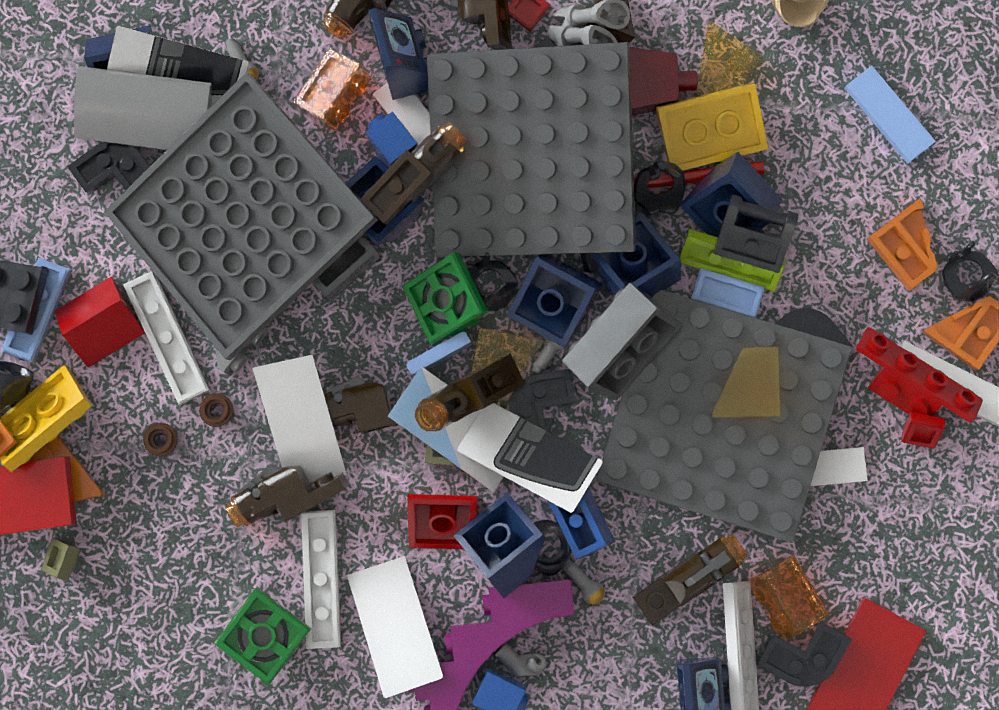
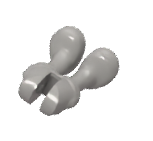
M603 0L588 9L581 4L565 6L557 10L553 16L555 20L563 23L562 26L550 25L547 35L557 46H573L579 43H583V45L617 43L616 38L606 29L600 26L586 25L587 23H596L609 29H622L629 23L630 10L625 2L621 0Z

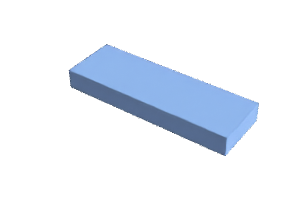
M872 65L845 86L844 89L907 164L936 142Z
M38 258L35 266L43 267L49 270L33 334L9 331L1 349L3 352L33 363L36 361L54 316V311L58 306L72 271L41 258Z

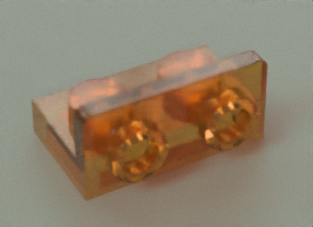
M329 48L293 103L299 109L323 121L331 130L337 131L341 123L347 119L349 111L358 98L366 91L371 77L359 63Z
M794 555L786 557L765 572L749 579L755 598L762 604L770 618L772 627L779 633L782 639L803 633L829 615Z

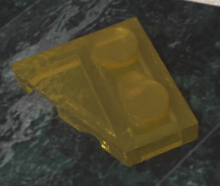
M710 21L706 30L696 94L702 96L742 86L760 63L762 57Z
M479 328L470 373L511 353L521 374L528 362L542 346L543 340Z
M778 347L743 348L712 412V418L779 417Z

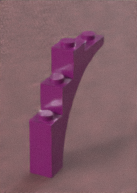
M571 579L524 583L505 598L500 595L495 587H489V594L482 596L484 616L491 615L492 621L452 625L451 633L445 634L446 653L453 654L454 660L438 661L443 678L408 690L409 693H415L416 701L430 700V705L424 706V710H457L466 687L480 666L500 645L522 630L543 621L574 614Z

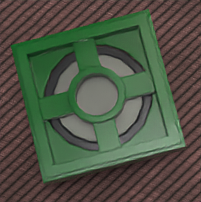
M459 252L451 253L402 285L430 345H436L449 336H455L462 331L468 332V327L479 325V318L488 313L481 298L479 287L471 278Z
M256 587L214 644L269 686L281 669L289 662L291 656L301 646L302 641L312 628Z

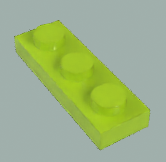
M689 229L679 256L682 264L698 269H706L765 287L766 290L775 291L785 267L786 258H784L779 273L713 254L718 237Z

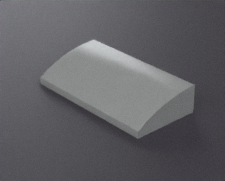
M79 66L75 83L74 136L80 139L167 150L212 106V85L206 82Z

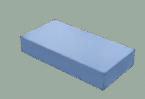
M700 268L691 299L756 318L765 287Z
M462 331L408 361L406 366L412 377H414L421 366L428 370L472 345L466 332Z

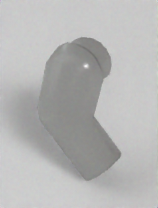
M504 643L494 654L517 677L539 675L546 667V659L543 655L539 653L518 655L507 643Z

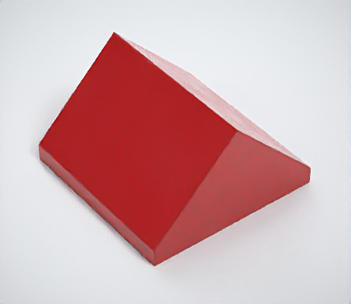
M112 276L54 311L62 336L88 368L145 334L142 325Z
M408 494L409 548L464 549L454 535L477 517L478 496Z

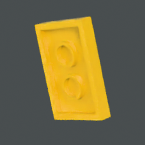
M755 83L656 107L667 161L675 163L682 171L726 160L736 152L743 156L768 149Z
M63 365L0 417L17 441L15 446L0 457L3 466L10 472L28 462L34 453L48 442L53 441L63 429L73 421L81 418L86 410L92 406L76 377L66 365Z

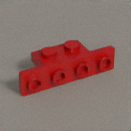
M871 327L866 328L856 346V350L882 366L869 383V390L908 415L911 412L933 416L943 405L969 423L976 419L983 402L981 397L952 380L942 371L919 359L912 352L897 345L884 334L875 331Z

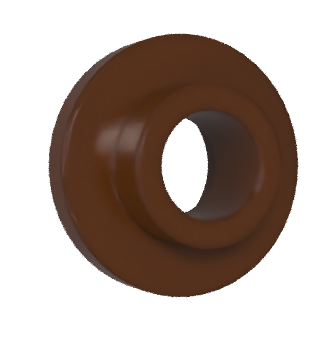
M214 393L202 400L199 413L201 419L207 425L221 427L231 420L234 408L228 397L223 394ZM216 404H220L223 408L222 414L218 417H214L211 413V408Z
M155 423L145 431L143 443L150 454L162 457L174 451L178 443V436L172 426L166 423ZM160 433L165 434L167 438L163 446H158L155 442L156 436Z

